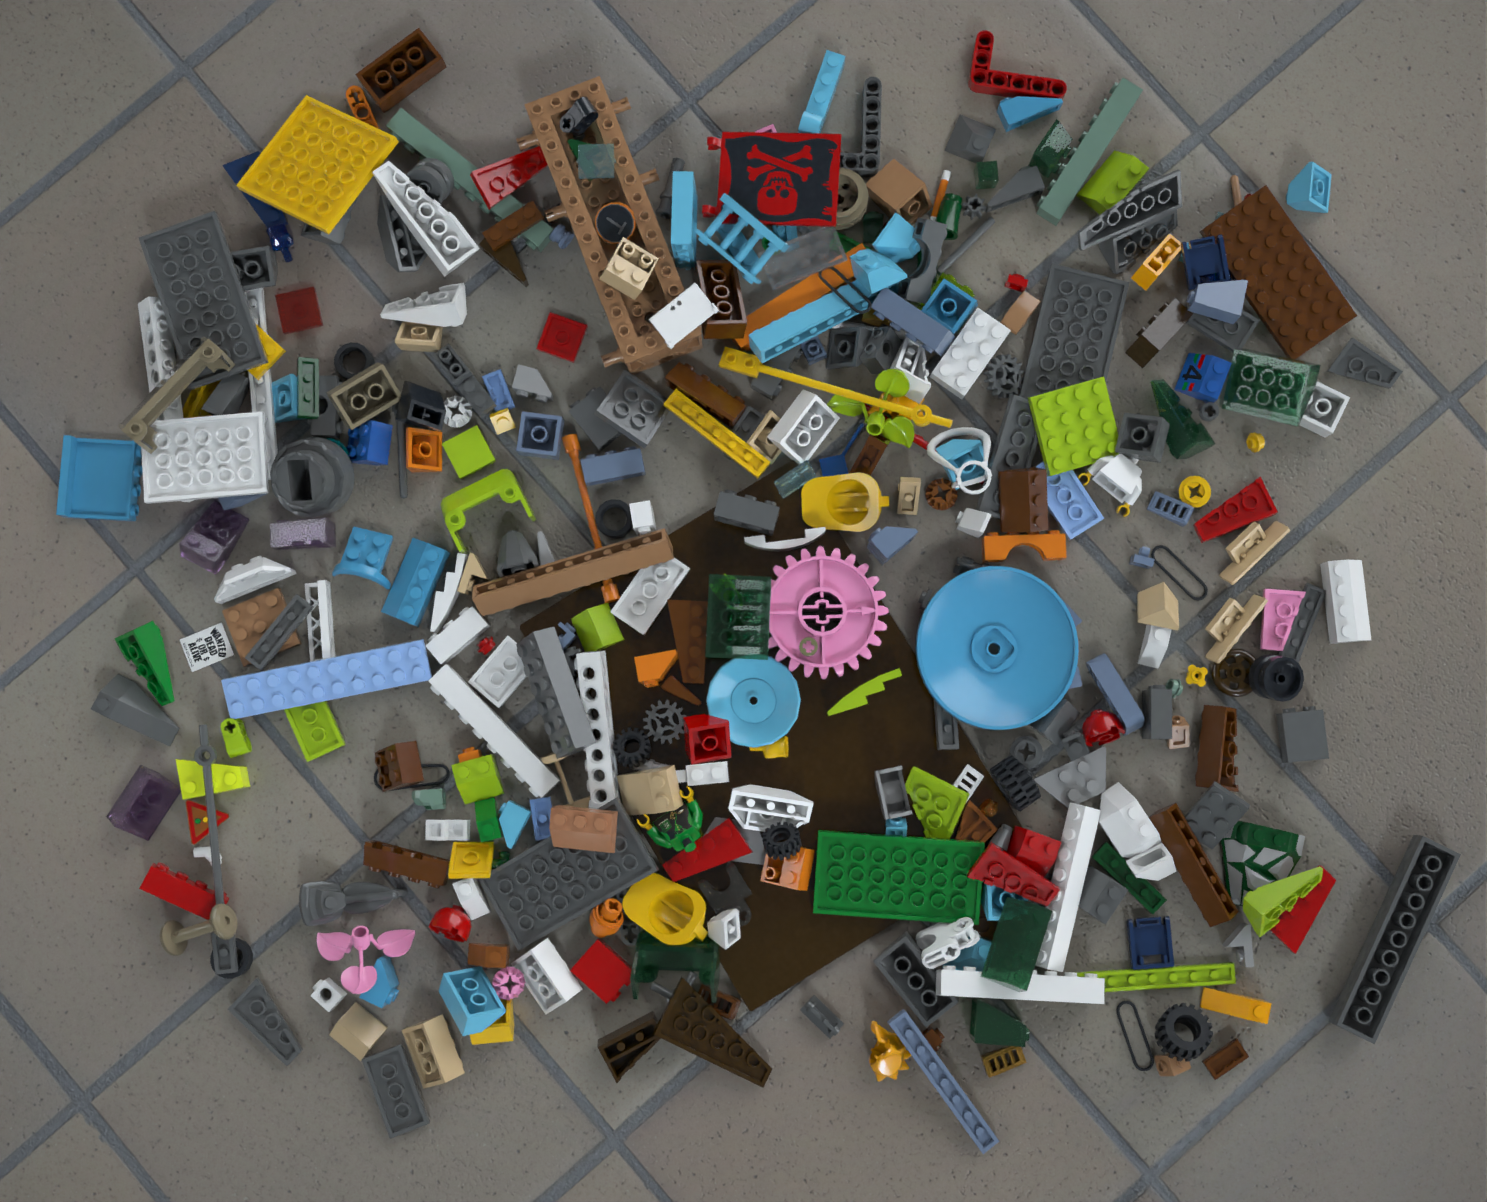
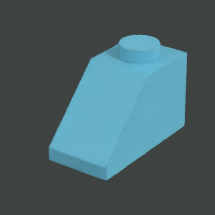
M510 800L507 804L505 802L502 804L498 813L501 814L499 822L507 847L512 849L515 847L532 813L531 810Z

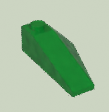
M154 621L114 638L125 659L128 662L132 661L138 668L135 671L138 676H143L147 680V688L160 705L164 706L174 702L164 642L160 629L155 625Z

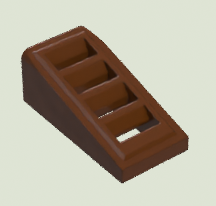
M670 676L661 686L663 690L696 706L702 704V701L674 676Z
M701 984L698 993L703 999L706 991L710 992L706 1002L720 1016L733 1020L736 1017L742 1000L708 985ZM714 995H716L717 998L715 1000L714 1005H711L712 999ZM722 998H723V999H725V1001H724V1003H723L722 1008L720 1009V1008H718V1007H719L720 1002H721V1000H722ZM729 1003H733L730 1011L727 1012L726 1010L728 1008Z

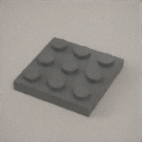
M624 370L594 415L645 449L670 410L664 406V402L667 400L666 397Z

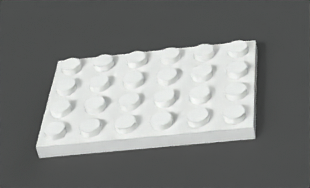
M263 412L154 421L150 426L157 432L154 435V443L158 447L152 454L141 447L144 503L269 493L265 418Z

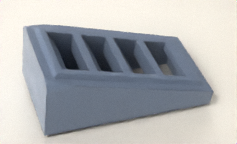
M1155 491L1147 510L1184 527L1188 523L1195 507ZM1160 498L1162 499V502L1159 508L1157 509L1155 508V506ZM1168 502L1170 504L1168 506L1167 511L1165 512L1163 511L1166 503ZM1174 506H1176L1177 509L1175 511V514L1172 515L1171 512ZM1184 510L1182 518H1179L1181 511Z

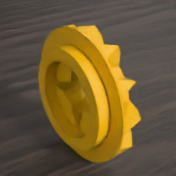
M1200 476L1185 478L1178 489L1179 499L1195 508L1205 505L1211 496L1209 483ZM1198 487L1197 493L1199 496L1195 495L1190 498L1191 491L1189 488L1194 489Z

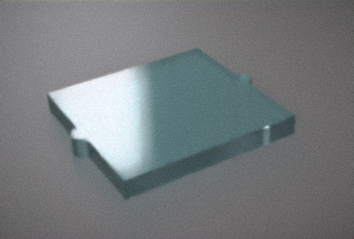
M614 144L578 145V159L576 162L578 164L579 179L615 178L614 163H616V159L614 158Z

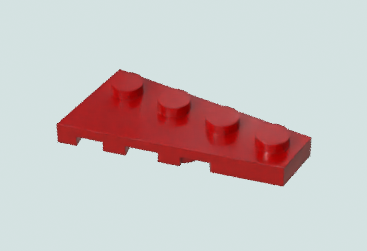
M1324 868L1322 880L1304 898L1298 897L1293 905L1294 908L1290 912L1285 910L1278 917L1280 922L1269 930L1293 954L1297 953L1336 882V879Z

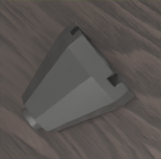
M516 530L508 531L502 537L497 563V571L500 578L540 566L537 557L521 532Z

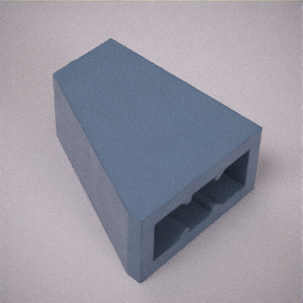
M1235 280L1198 284L1188 294L1187 302L1189 305L1187 311L1234 324L1242 313L1248 281Z

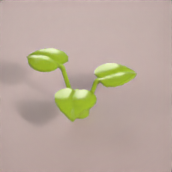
M887 369L877 376L875 387L878 391L885 392L883 400L886 401L888 394L893 397L905 396L909 391L910 383L905 374L900 370ZM836 394L827 403V406L832 411L843 415L858 416L863 412L864 422L867 424L866 430L869 434L879 435L882 433L885 438L892 442L902 444L907 448L911 447L915 431L913 423L908 418L895 416L892 420L890 418L885 420L882 414L883 408L871 413L868 417L865 403Z

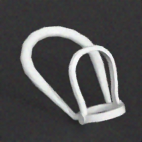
M961 427L947 430L931 439L927 445L928 456L937 463L954 471L957 475L956 481L951 485L952 488H960L965 493L976 495L984 492L990 485L992 473L987 466L991 440L985 431L973 427ZM961 435L976 436L983 441L984 461H968L960 468H955L939 455L935 448L940 442L951 437ZM975 464L985 470V475L964 482L961 480L962 470L968 465ZM987 479L985 486L980 490L972 491L965 487Z

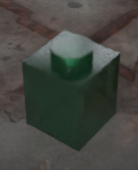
M997 161L976 163L974 169L976 190L996 188L999 181Z

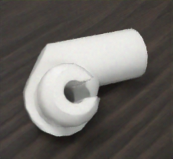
M210 846L194 847V857H206L212 866Z

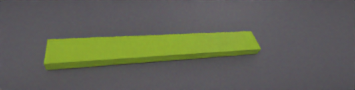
M1233 962L1137 970L1117 969L1073 972L1077 973V977H1085V973L1097 974V978H1105L1104 992L1236 984Z

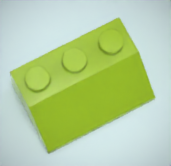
M1114 150L1076 196L1098 214H1101L1128 196L1145 176L1149 167L1133 155Z

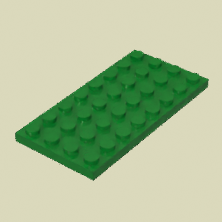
M818 830L813 913L954 923L960 918L969 917L974 925H979L982 881L968 878L967 873L984 852L985 842Z

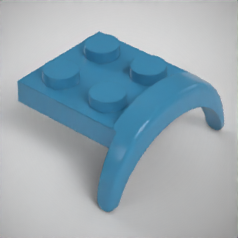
M353 527L341 562L334 567L332 576L335 577L338 574L356 575L372 580L382 585L385 589H390L391 583L381 572L388 556L393 536Z

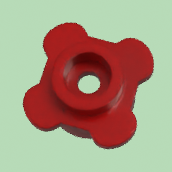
M484 637L477 644L479 646L477 651L479 653L482 652L484 655L490 652L496 645L493 637Z

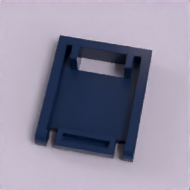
M1222 234L1217 235L1218 244H1215L1214 236L1190 240L1189 249L1186 242H1181L1188 291L1194 290L1200 284L1199 276L1217 274V281L1207 283L1230 281Z
M1169 916L1163 917L1164 924L1161 923V917L1136 918L1135 927H1133L1132 919H1127L1131 969L1174 967ZM1161 954V962L1144 963L1142 956Z

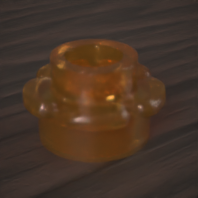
M989 798L980 805L979 810L985 817H992L998 811V803Z

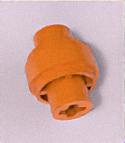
M609 898L593 907L589 915L591 932L596 937L604 938L607 935L615 934L620 929L624 916L622 904L617 899Z

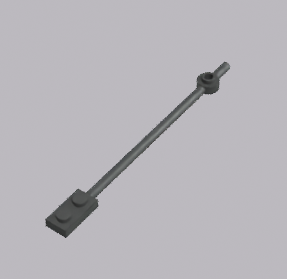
M207 724L199 725L201 746L196 749L194 758L199 765L203 766L215 901L217 905L225 904L211 765L217 760V751L213 746L209 745ZM205 752H209V759L205 758ZM212 932L215 975L238 972L235 935L231 939L223 940L214 934L215 932Z

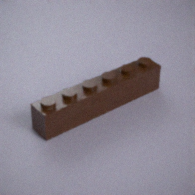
M1177 803L1154 812L1148 818L1158 831L1161 842L1172 855L1175 867L1181 875L1183 883L1189 889L1193 900L1201 910L1203 918L1210 927L1230 921L1239 911Z

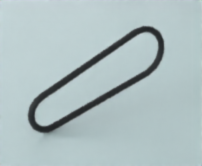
M421 764V767H443L447 772L446 778L443 781L415 784L394 790L443 784L448 781L450 771L443 764ZM377 769L374 774V783L377 788L382 790V787L377 782V774L379 773Z

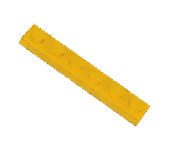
M675 389L664 402V406L757 479L770 465L768 459L679 390Z

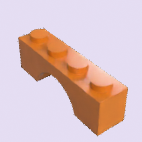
M1059 530L1047 531V534H1039V531L1027 532V535H1019V532H1007V535L999 536L998 532H990L982 538V560L984 563L1003 562L1012 548L1021 545L1035 549L1043 561L1064 560L1067 558L1066 535L1060 534Z

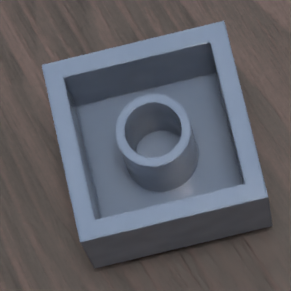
M522 411L517 453L522 456L559 460L564 429L563 417Z

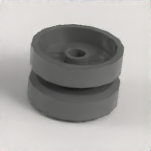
M434 158L420 160L406 174L411 182L417 187H421L433 200L435 199L440 204L452 193L454 188V177L450 169L443 162Z

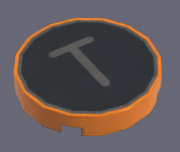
M608 203L597 213L595 218L596 230L605 241L619 244L623 237L628 240L633 235L636 228L635 215L623 203Z

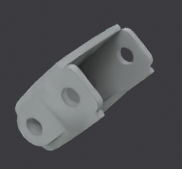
M902 766L874 771L877 793L884 819L887 820L912 814L904 784Z

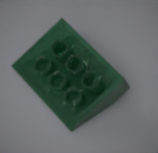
M1245 348L1234 349L1222 409L1299 426L1315 389L1321 365Z
M709 574L705 657L768 660L771 577Z

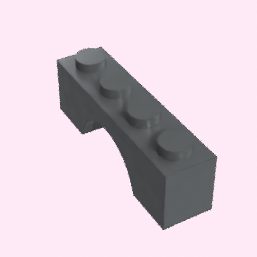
M917 218L912 238L920 245L922 258L917 270L907 276L908 278L901 280L898 296L923 304L927 303L931 296L932 282L936 277V266L942 254L943 240L947 235V224Z

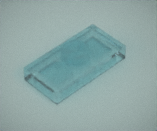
M805 460L774 481V484L784 499L817 476L809 461Z

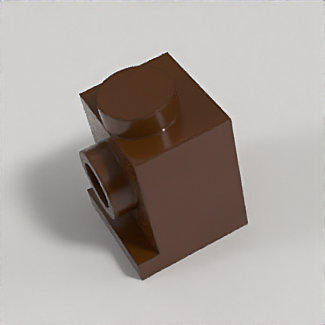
M929 1026L922 1034L933 1050L937 1052L941 1048L940 1044L945 1036L938 1028L933 1029Z

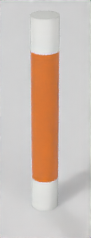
M943 170L930 216L932 221L936 220L940 203L945 196L951 174L948 170Z

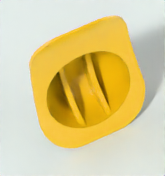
M865 473L816 477L805 483L801 492L802 517L805 523L813 528L825 527L828 530L866 531L877 523L882 507L889 506V496H882L876 480Z
M652 873L633 884L623 898V910L628 918L667 945L687 944L695 937L703 941L708 933L703 927L706 912V903L703 897L698 892L675 883L657 873Z

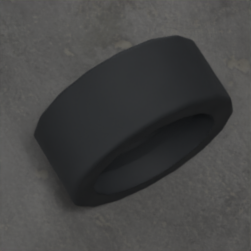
M353 342L344 344L337 350L334 356L336 371L346 380L358 374H351L344 369L343 360L348 353L358 351L365 356L366 365L363 370L375 364L373 355L362 344Z
M611 499L599 506L595 521L603 535L618 539L625 537L631 531L633 524L630 507L627 503ZM613 507L622 509L627 517L625 526L617 531L608 529L603 522L605 512Z
M235 938L236 947L243 954V963L238 968V972L217 974L218 976L225 979H233L245 974L250 969L253 962V952L246 941ZM212 950V953L210 955V964L212 966L213 971L215 972L214 957Z

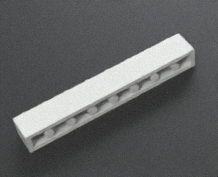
M445 664L429 680L432 684L430 686L431 690L438 696L441 694L446 699L444 703L451 710L455 708L460 713L458 715L460 720L466 725L469 723L474 728L472 732L479 739L483 737L488 742L486 746L494 754L498 752L502 757L500 761L507 768L512 767L516 771L514 775L522 783L524 781L530 786L529 791L535 797L540 796L544 798L561 781L450 665Z
M1075 803L1069 804L1061 837V845L1051 882L1058 886L1060 891L1051 903L1045 906L1032 959L1033 965L1063 972L1101 810Z
M943 965V969L936 970V995L1104 1004L1105 978H1097V974L1085 973V977H1077V973L1065 972V976H1057L1055 971H1044V975H1037L1036 970H1024V974H1017V969H1004V973H998L996 968H984V972L976 971V967H963V971L956 970V966Z

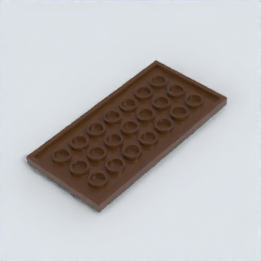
M1267 185L1200 231L1203 238L1214 236L1215 244H1218L1217 235H1223L1229 275L1233 281H1248L1245 298L1290 362L1303 355L1357 316Z

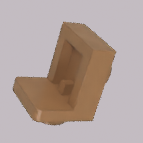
M1169 1053L1154 1056L1156 1068L1160 1076H1176L1191 1069L1189 1061L1186 1062L1183 1059L1180 1062L1177 1061V1057L1171 1059L1168 1057Z

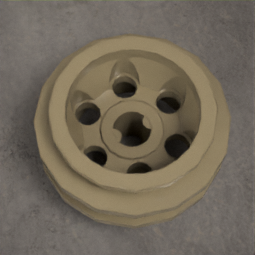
M840 168L838 200H841L842 204L837 205L836 227H827L829 229L842 230L850 228L861 221L867 211L869 195L866 183L859 174L850 169ZM842 186L849 187V189L844 190ZM852 196L857 197L855 202L850 201Z

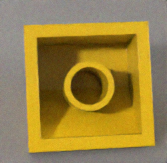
M499 998L506 1009L505 1014L484 1031L470 1034L472 1045L513 1041L514 1014L512 999L509 1001Z

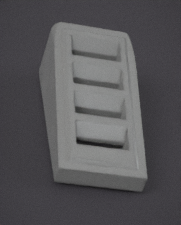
M540 531L537 533L541 566L554 562L555 559L546 536Z

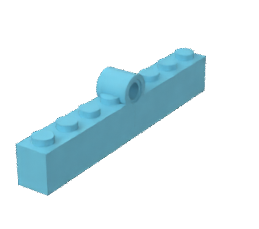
M826 50L806 111L803 112L798 133L821 134L844 68V55Z

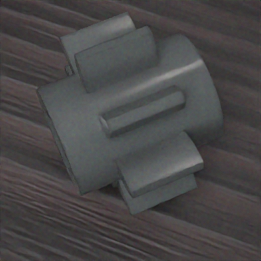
M977 194L972 198L967 196V203H962V208H965L963 216L968 215L970 220H973L976 216L980 219L982 217L981 211L985 212L987 209L986 206H982L985 199H980Z

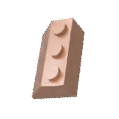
M562 805L552 807L549 830L553 847L615 853L618 811Z

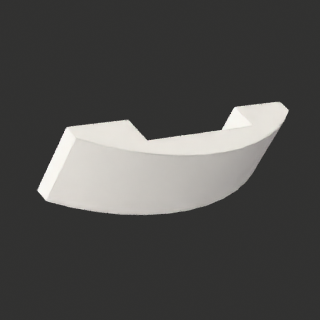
M825 527L805 529V538L766 543L765 535L744 537L746 545L760 550L788 551L801 548L816 541L825 534L826 530Z

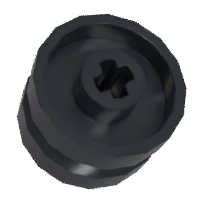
M1271 654L1263 655L1256 659L1250 667L1248 675L1249 685L1255 694L1262 698L1281 702L1289 701L1296 697L1301 691L1304 682L1303 670L1297 661L1293 658Z

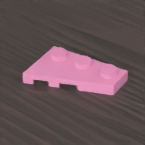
M1263 589V597L1268 602L1262 610L1260 650L1283 651L1292 629V623L1295 616H1297L1301 600L1306 592Z

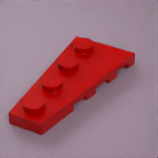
M538 146L474 170L470 176L490 210L546 168L548 164L542 149Z
M1260 476L1249 486H1246L1218 508L1198 520L1193 526L1201 543L1248 526L1254 521L1258 522L1276 515L1278 511Z
M728 818L695 841L696 848L693 851L686 852L683 850L662 866L672 881L676 882L753 853L732 819Z
M990 842L967 873L968 878L983 881L987 885H994L1004 889V891L1016 893L1023 898L1048 906L1060 891L1058 886L992 842Z

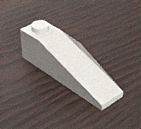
M464 283L439 287L440 291L428 294L427 291L421 293V296L413 300L407 297L385 304L380 314L381 318L441 327L459 326L463 324L467 315Z

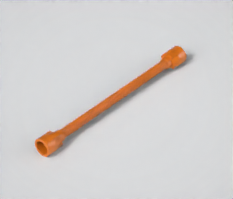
M569 434L562 437L565 453H568L572 459L595 549L601 548V539L597 524H595L594 512L579 460L581 448L577 434ZM611 578L603 580L601 590L604 602L612 603L618 601L620 595L617 585L613 584Z

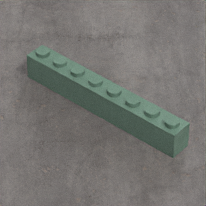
M1122 78L1119 84L1115 82L1109 92L1112 94L1109 100L1104 99L1099 107L1102 111L1098 116L1095 114L1088 124L1091 128L1088 132L1084 130L1078 140L1081 142L1079 147H1073L1068 155L1070 161L1068 164H1062L1057 172L1060 175L1057 181L1054 179L1051 181L1047 188L1050 192L1046 197L1042 196L1036 206L1039 207L1037 215L1057 226L1138 100L1143 89L1125 78Z

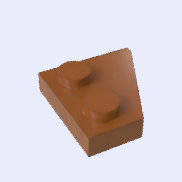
M969 800L954 840L985 842L998 829Z

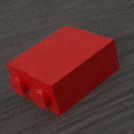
M598 938L570 969L577 978L606 1004L610 1000L614 1002L620 996V988L624 984L628 987L635 979L633 974L636 971L601 938Z

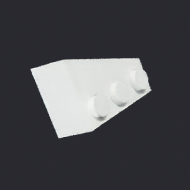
M905 337L890 369H897L905 374L910 383L909 391L905 396L920 404L931 388V382L927 380L929 371L925 369L927 362L925 349L921 347L922 344L913 342Z

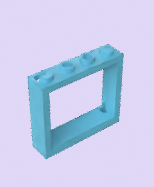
M673 171L671 247L676 267L690 270L695 268L697 233L694 231L697 229L698 196L694 172Z

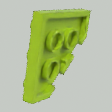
M914 766L905 783L907 794L909 793L918 820H921L924 827V834L926 838L950 839L970 794Z

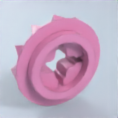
M506 967L500 969L495 974L492 986L499 998L510 1001V999L518 998V995L524 991L523 988L526 982L523 973L519 969ZM510 977L511 981L515 983L508 990L507 986L502 984L507 983Z

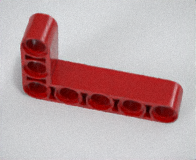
M987 30L980 31L977 34L968 82L971 91L1011 98L1022 96L1058 98L1063 100L1067 91V85L1063 80L991 70L990 64L994 36ZM984 40L988 45H982L979 41ZM982 59L985 61V64H980L977 60ZM980 78L983 82L977 83L974 79ZM994 81H1000L1002 85L997 86L994 84ZM1013 84H1019L1022 88L1017 89ZM1037 86L1041 89V91L1037 92L1033 89V87ZM1057 89L1061 94H1055L1052 90Z

